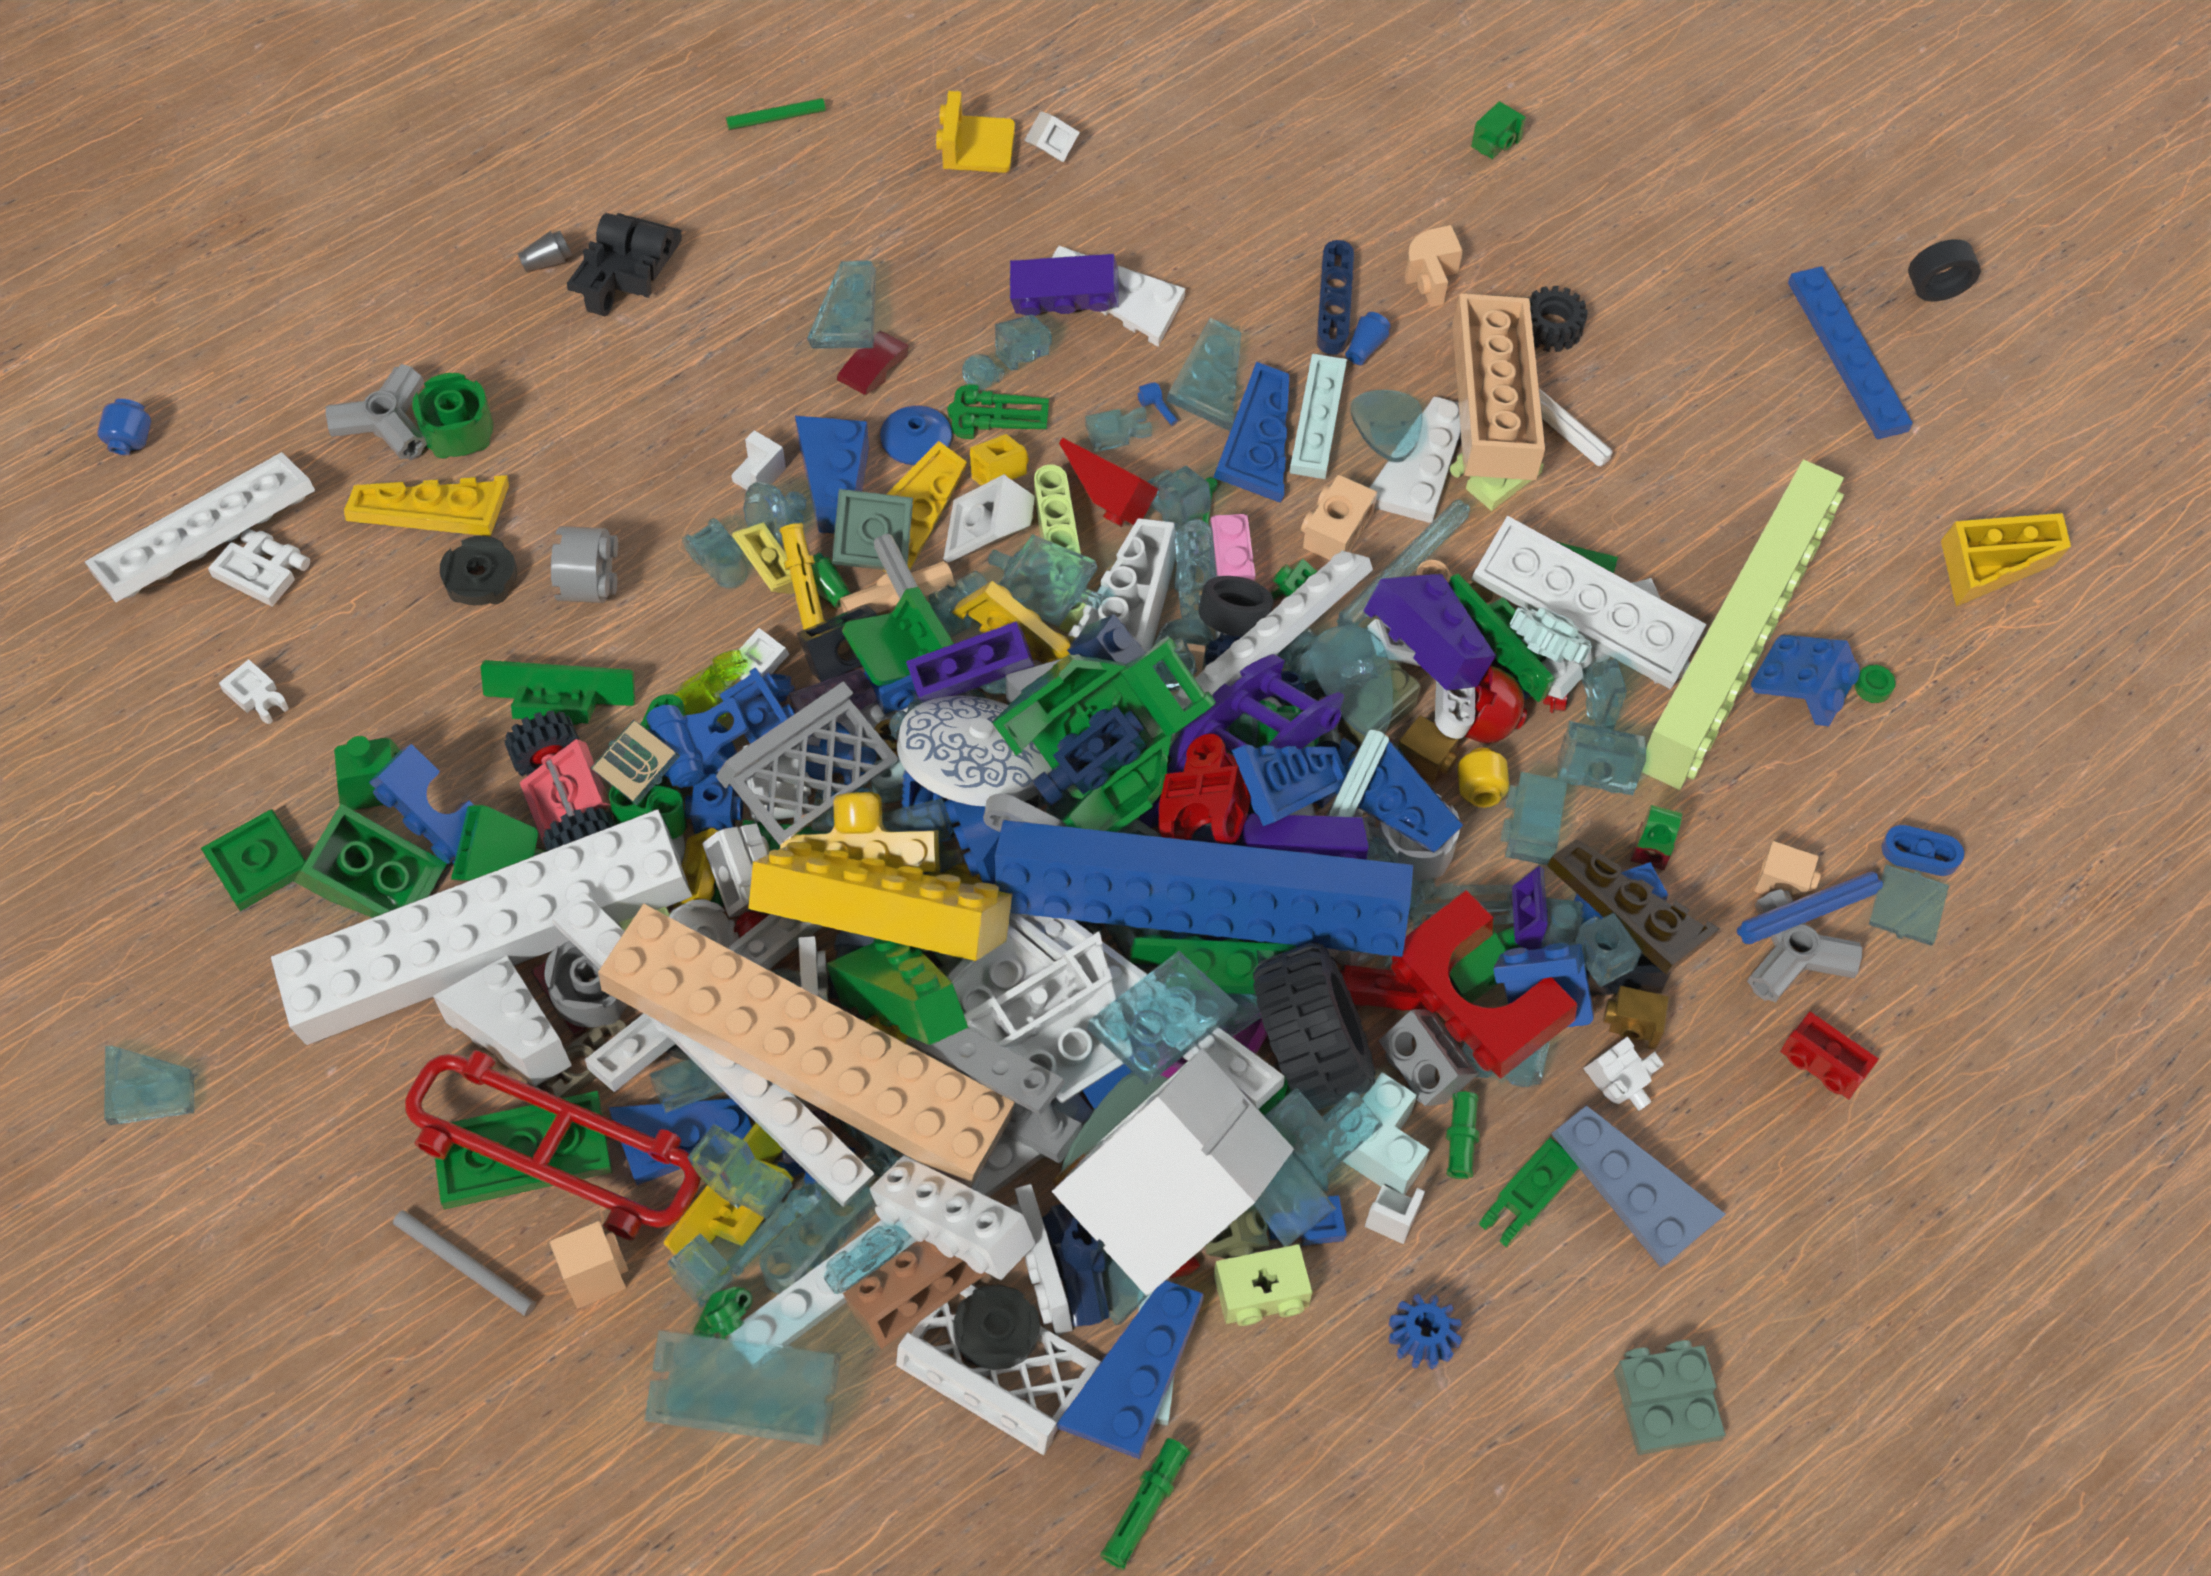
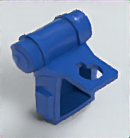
M730 698L706 712L685 716L674 705H661L651 710L646 717L649 725L648 732L675 752L664 765L663 772L670 779L672 786L680 788L696 785L704 777V774H718L725 761L737 754L732 741L748 731V726L738 701L734 698ZM724 713H732L734 716V724L729 731L717 722L718 717Z

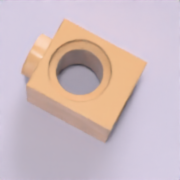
M1772 841L1763 860L1754 892L1767 895L1769 892L1782 889L1783 891H1789L1793 901L1805 897L1806 894H1814L1821 877V873L1815 871L1819 856Z

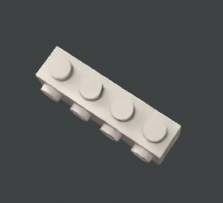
M905 1155L869 1189L877 1205L875 1212L885 1224L889 1226L897 1225L905 1229L910 1236L919 1242L923 1240L935 1245L945 1256L950 1258L956 1256L964 1260L974 1271L980 1274L986 1272L1002 1280L1036 1244L1023 1214Z

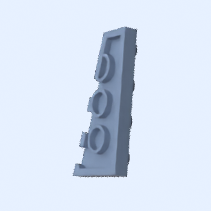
M1587 1105L1551 1133L1660 1268L1669 1263L1726 1215Z

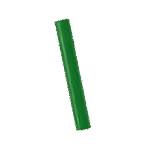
M818 98L728 116L725 119L728 130L823 112L826 111L824 99Z

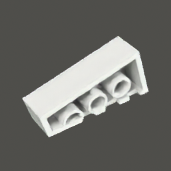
M1137 519L1116 554V562L1110 571L1107 570L1100 581L1101 587L1093 600L1089 599L1083 609L1084 615L1078 625H1074L1068 634L1070 645L1085 626L1115 614L1144 651L1148 652L1151 650L1178 552L1173 522Z

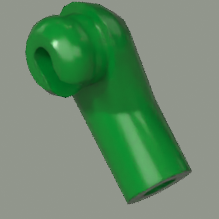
M738 1286L713 1293L709 1297L693 1331L703 1338L712 1340L715 1334L709 1335L706 1328L709 1325L704 1317L721 1304L733 1298L739 1306L744 1305L746 1310L749 1309L753 1301L751 1292L746 1288Z

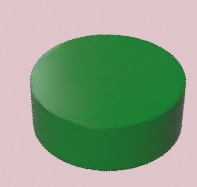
M1868 665L1860 670L1859 678L1854 686L1857 694L1863 700L1870 703H1882L1890 698L1896 681L1894 675L1887 668L1880 665Z

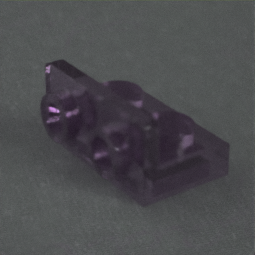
M861 668L789 693L795 714L843 681L853 692L850 700L859 711L865 708V706L877 702L874 689Z

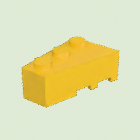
M2063 513L1955 521L1941 539L1956 607L2054 566L2071 547Z

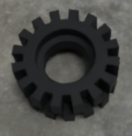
M1553 285L1552 291H1549L1547 286L1541 287L1540 293L1535 290L1532 292L1531 297L1528 296L1530 300L1534 347L1538 348L1540 344H1543V351L1549 352L1551 346L1555 347V352H1561L1563 345L1568 350L1572 348L1573 343L1577 344L1580 341L1588 309H1585L1586 303L1584 300L1579 302V294L1569 295L1571 290L1565 287L1564 291L1560 292L1558 291L1559 286ZM1553 314L1562 317L1566 322L1552 323L1542 316Z

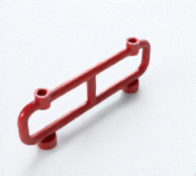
M473 1051L469 1059L460 1055L444 1054L429 1060L421 1069L407 1093L405 1112L409 1120L422 1129L414 1142L420 1150L432 1157L445 1159L453 1143L609 1209L611 1211L603 1226L608 1231L614 1232V1235L625 1240L633 1241L642 1224L661 1228L679 1221L689 1208L702 1178L700 1165L695 1157L679 1148L682 1140L674 1133L660 1129L654 1138L493 1070L492 1068L496 1063L494 1059L480 1051ZM444 1071H455L474 1084L488 1085L556 1114V1117L532 1158L425 1112L422 1108V1101L436 1077ZM575 1122L648 1153L651 1158L660 1163H671L680 1167L684 1172V1181L670 1206L664 1210H653L548 1165L571 1123Z

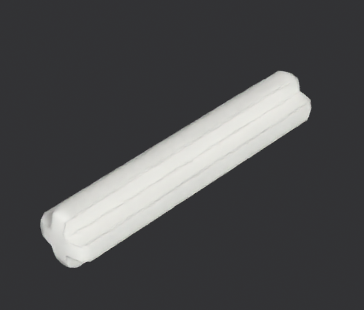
M1539 389L1542 419L1597 466L1602 467L1611 459L1613 451Z

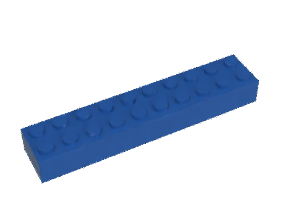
M1003 820L995 853V885L999 887L1000 892L1012 894L1010 913L1297 946L1313 942L1322 944L1327 949L1403 957L1411 902L1413 865Z

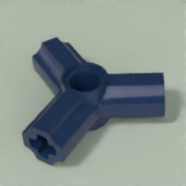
M1063 1204L1051 1206L1050 1211L1042 1217V1221L1052 1248L1060 1280L1064 1285L1071 1325L1077 1327L1102 1323L1110 1318L1101 1272L1105 1270L1102 1251L1103 1242L1101 1239L1096 1241Z

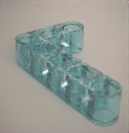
M831 1115L841 1127L869 1152L861 1161L874 1172V1176L882 1177L900 1159L895 1156L898 1150ZM866 1186L847 1204L854 1209L846 1216H837L833 1213L841 1205L826 1192L764 1250L760 1258V1268L767 1288L776 1294H780L832 1256L876 1214L875 1207L877 1205L869 1190L871 1187ZM815 1233L823 1236L822 1240L816 1245L810 1246L802 1243V1240L809 1234ZM778 1263H788L791 1265L790 1270L783 1275H774L770 1272L773 1266Z

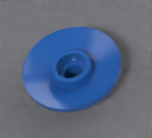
M915 405L898 409L890 414L881 427L880 438L883 449L891 458L903 464L915 465L938 441L949 448L952 440V431L948 420L940 412L930 407Z

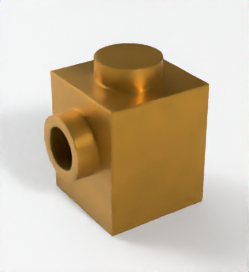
M1419 715L1400 739L1397 749L1423 779L1434 784L1442 773L1448 775L1456 765L1459 756L1455 752L1459 739L1444 735L1436 724Z

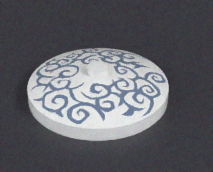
M946 696L932 699L913 708L905 716L900 726L897 753L905 770L913 779L928 790L956 802L986 806L987 799L994 794H1007L1026 801L1040 793L1032 780L1043 771L1047 774L1052 770L1032 741L1019 755L1016 756L992 724V721L1009 705L995 700L974 696Z

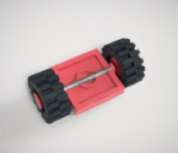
M547 711L546 715L542 716L541 712L534 714V719L529 720L528 717L522 719V725L515 724L511 727L513 732H507V740H504L505 746L515 771H518V774L522 777L527 775L519 783L547 851L615 826L610 813L604 811L611 806L610 800L599 773L593 769L595 763L586 742L579 740L572 720L568 715L565 716L563 712H558L555 715L554 711Z

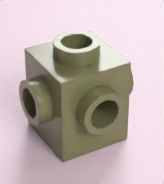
M1258 1205L1249 1207L1205 1245L1207 1255L1229 1259L1253 1254L1256 1251L1269 1247L1266 1235L1267 1221L1264 1214L1260 1211V1207Z

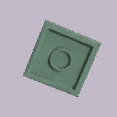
M839 489L832 564L885 570L874 548L875 538L884 534L893 536L907 564L913 498Z

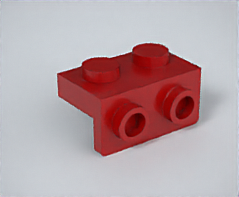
M1809 1011L1796 1030H1793L1780 1050L1782 1054L1787 1056L1792 1065L1801 1070H1807L1821 1080L1829 1091L1841 1094L1848 1100L1851 1099L1879 1061V1058L1811 1011Z

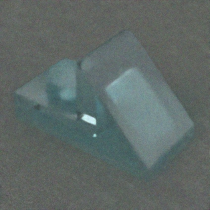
M689 1056V1060L650 1073L651 1084L666 1113L724 1092V1090Z

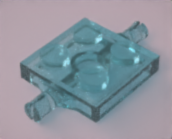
M1033 534L1023 549L1012 557L996 549L991 551L992 554H989L988 564L1004 570L1003 578L998 585L1008 589L1015 600L1025 608L1036 612L1044 621L1060 627L1071 608L1078 602L1091 606L1094 609H1099V604L1102 605L1103 594L1086 588L1098 569L1096 561Z

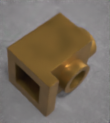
M1620 986L1615 1000H1607L1603 1023L1610 1024L1609 1032L1617 1033L1624 1039L1628 1037L1629 1040L1633 1041L1649 1040L1648 1048L1656 1049L1664 1033L1669 996Z

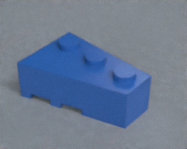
M795 416L798 442L818 532L834 534L839 489L860 492L863 489L869 453L867 421Z

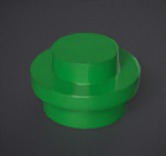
M733 1298L709 1312L704 1317L709 1325L706 1328L709 1335L718 1332L723 1338L740 1328L744 1324L741 1317L747 1312L744 1305L739 1306Z

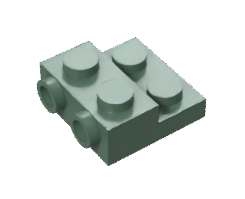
M1689 1340L1677 1341L1665 1347L1666 1352L1650 1355L1648 1348H1637L1626 1352L1623 1355L1624 1360L1619 1361L1614 1374L1637 1455L1721 1441L1726 1436L1713 1395L1717 1387L1704 1346L1692 1347Z

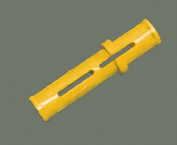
M796 523L783 526L779 531L787 558L784 561L785 570L790 571L802 628L805 630L823 622L824 618L811 566L814 564L813 555L808 553L803 524Z

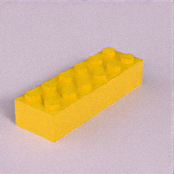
M789 842L787 846L779 850H772L768 855L753 861L748 909L977 961L1007 941L1012 894L1000 892L998 886L989 883H976L973 886L960 883L961 879L953 875H937L932 877L923 875V870L917 867L902 866L896 869L885 866V861L880 859L864 858L860 861L848 858V853L844 851L826 850L819 852L811 850L810 844Z

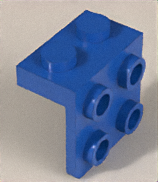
M1781 635L1776 639L1751 682L1753 692L1759 694L1805 699L1815 725L1830 726L1836 713L1842 709L1844 699L1852 685L1859 678V665L1855 662L1848 641Z
M1556 943L1548 945L1543 949L1535 950L1515 948L1499 955L1493 968L1496 984L1504 983L1508 1004L1516 1001L1544 978L1552 977L1577 1003L1575 1021L1568 1027L1589 1025L1593 1021L1594 1012L1581 944L1568 945L1567 943Z

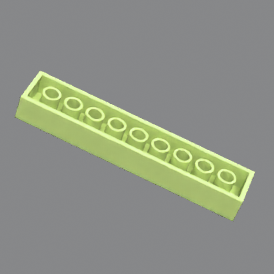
M1804 459L1802 460L1657 722L1639 766V771L1678 790H1681L1687 777L1692 780L1695 779L1703 764L1706 752L1711 750L1719 734V728L1722 723L1726 722L1737 695L1741 694L1749 678L1748 674L1752 668H1755L1764 650L1763 647L1766 641L1770 640L1779 622L1780 615L1784 614L1793 596L1792 593L1795 587L1798 588L1807 570L1809 561L1812 562L1821 544L1819 540L1822 539L1823 535L1826 536L1835 518L1832 514L1836 513L1844 497L1843 493L1838 492L1844 477Z

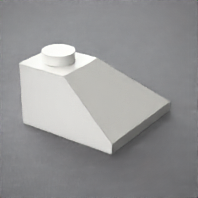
M1003 474L953 501L943 559L948 563L1029 527L1033 518L1032 512L1035 496Z

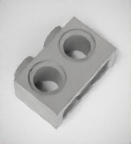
M1427 1009L1411 1010L1379 1040L1386 1051L1385 1055L1388 1062L1401 1072L1409 1083V1090L1417 1095L1416 1100L1423 1103L1424 1106L1446 1104L1452 1098L1453 1093L1457 1094L1478 1075V1072L1436 1014L1429 1012ZM1413 1036L1416 1039L1415 1051L1413 1050L1411 1045ZM1436 1068L1438 1069L1440 1074V1080L1438 1084L1434 1077Z

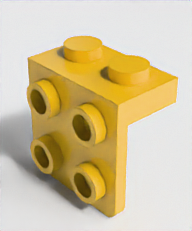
M948 91L946 105H940L939 123L944 126L943 129H937L936 150H942L943 169L1008 172L1011 167L1014 120L1010 118L963 116L962 91Z

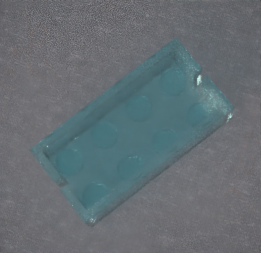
M671 1329L659 1330L652 1371H669L668 1379L659 1378L650 1381L644 1421L822 1446L829 1441L834 1402L826 1401V1395L836 1393L841 1353Z

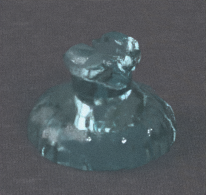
M755 482L746 490L743 512L747 527L764 522L780 546H783L779 529L790 524H803L804 516L798 510H806V498L798 491L789 492L784 497L777 487L765 482Z

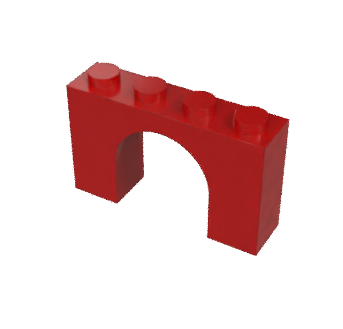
M1465 890L1406 935L1403 957L1392 956L1391 968L1403 984L1410 983L1419 992L1418 998L1429 1012L1434 1013L1437 1011L1446 1021L1445 1026L1455 1040L1458 1042L1464 1040L1473 1050V1057L1480 1067L1487 1072L1492 1070L1499 1079H1502L1575 1021L1577 1003L1552 977L1544 978L1516 1001L1497 1008L1479 1007L1467 1002L1458 995L1449 979L1452 969L1462 958L1493 935V917Z

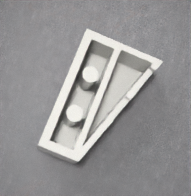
M507 956L433 995L448 1025L454 1029L458 1028L468 1035L480 1048L484 1047L493 1053L502 1064L534 1087L572 1066L560 1038Z

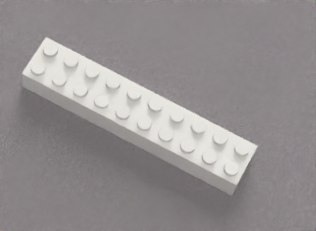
M657 809L272 956L271 960L289 1027L306 1045L431 998L433 995L505 956L509 958L514 966L553 951L557 946L560 947L569 939L553 924L552 917L582 891L618 925L619 922L635 917L643 903L657 910L692 897L671 835L659 810Z

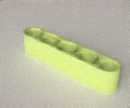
M1048 464L1040 467L1035 473V507L1056 625L1061 630L1070 632L1074 625H1078L1084 615L1083 609L1088 603V592L1067 475L1061 467Z

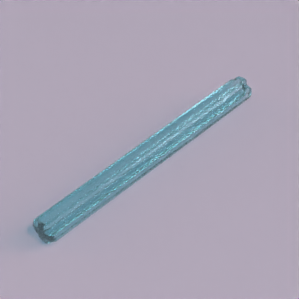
M1462 500L1453 501L1339 613V618L1337 619L1338 626L1343 627L1346 632H1351L1368 617L1363 610L1380 579L1409 576L1468 518L1470 506L1464 504Z

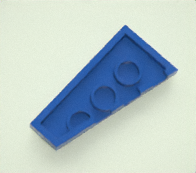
M1244 745L1232 750L1251 796L1252 808L1259 816L1263 826L1276 822L1339 790L1347 775L1336 747H1306L1297 749L1296 746H1286L1281 749H1275L1274 746L1254 748L1253 745Z

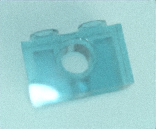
M1569 721L1557 756V780L1568 782L1572 785H1583L1603 789L1611 793L1633 796L1646 762L1645 736Z

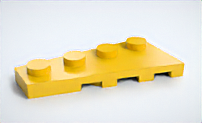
M940 441L886 494L913 498L907 562L910 571L966 469L967 462Z
M494 476V481L477 482L476 477L460 478V484L439 485L438 480H424L423 483L414 487H405L403 482L354 485L344 508L346 521L491 537L509 488L508 476Z
M994 581L987 583L960 600L952 611L954 615L962 620L968 615L981 623L982 626L979 631L982 633L1017 621L1025 636L1032 659L1039 660L1043 664L1063 659L1068 654L1070 655L1067 651L1070 647V642L1065 636L1054 632L1041 621L1036 612L1025 608L1012 597L1008 589L996 584Z

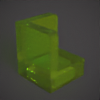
M712 664L684 680L672 694L682 699L685 714L692 715L706 712L724 702L719 694L729 689V687ZM728 713L720 715L717 721L726 716Z

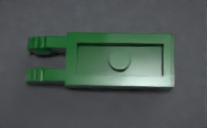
M1549 1137L1502 1189L1497 1197V1201L1482 1217L1479 1225L1484 1230H1488L1496 1224L1506 1208L1518 1218L1505 1229L1499 1240L1506 1248L1509 1247L1527 1225L1529 1227L1579 1172L1580 1168L1563 1147L1553 1138Z

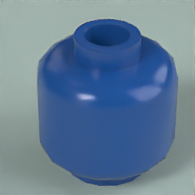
M119 398L114 403L107 404L103 408L97 435L102 442L108 445L107 449L110 452L119 455H129L130 451L141 450L146 445L151 418L144 411L145 407L142 404L133 400Z

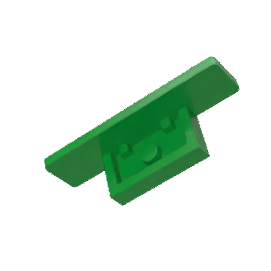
M1459 573L1451 576L1448 584L1496 655L1497 661L1509 670L1519 681L1521 687L1526 692H1529L1537 702L1544 700L1554 681V676L1541 663L1547 657L1527 648L1528 644L1522 641L1524 636L1517 634V631L1510 627V622L1516 610L1504 597L1487 605Z
M484 660L480 666L484 696L514 698L511 704L512 719L528 717L531 720L535 718V713L541 712L542 716H545L547 711H554L555 715L558 712H563L565 716L568 715L573 725L588 724L596 704L633 706L636 700L634 671L630 669Z
M1147 935L1134 939L1129 959L1132 964L1174 965L1175 991L1256 994L1253 986L1255 982L1253 972L1257 965L1263 960L1295 949L1296 945L1273 942L1251 943L1236 938L1224 941H1206L1200 937L1164 939L1159 935Z

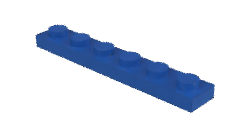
M1823 267L1792 273L1788 280L1791 290L1876 439L1879 440L1909 432L1913 422Z

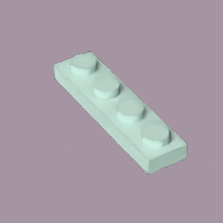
M1312 354L1290 474L1321 479L1326 478L1347 359Z

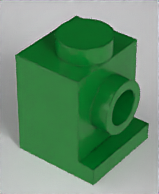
M1499 101L1475 123L1471 147L1493 160L1502 150L1507 151L1513 142L1518 144L1521 141L1526 117Z

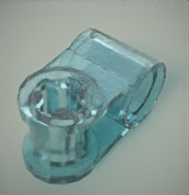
M712 518L709 520L708 526L693 536L687 534L682 538L684 547L690 557L698 565H701L718 585L724 588H736L745 582L747 568L743 551L717 519Z

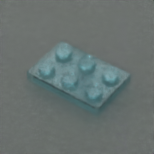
M1178 951L1089 1020L1087 1029L1148 1085L1234 1016L1238 1004Z

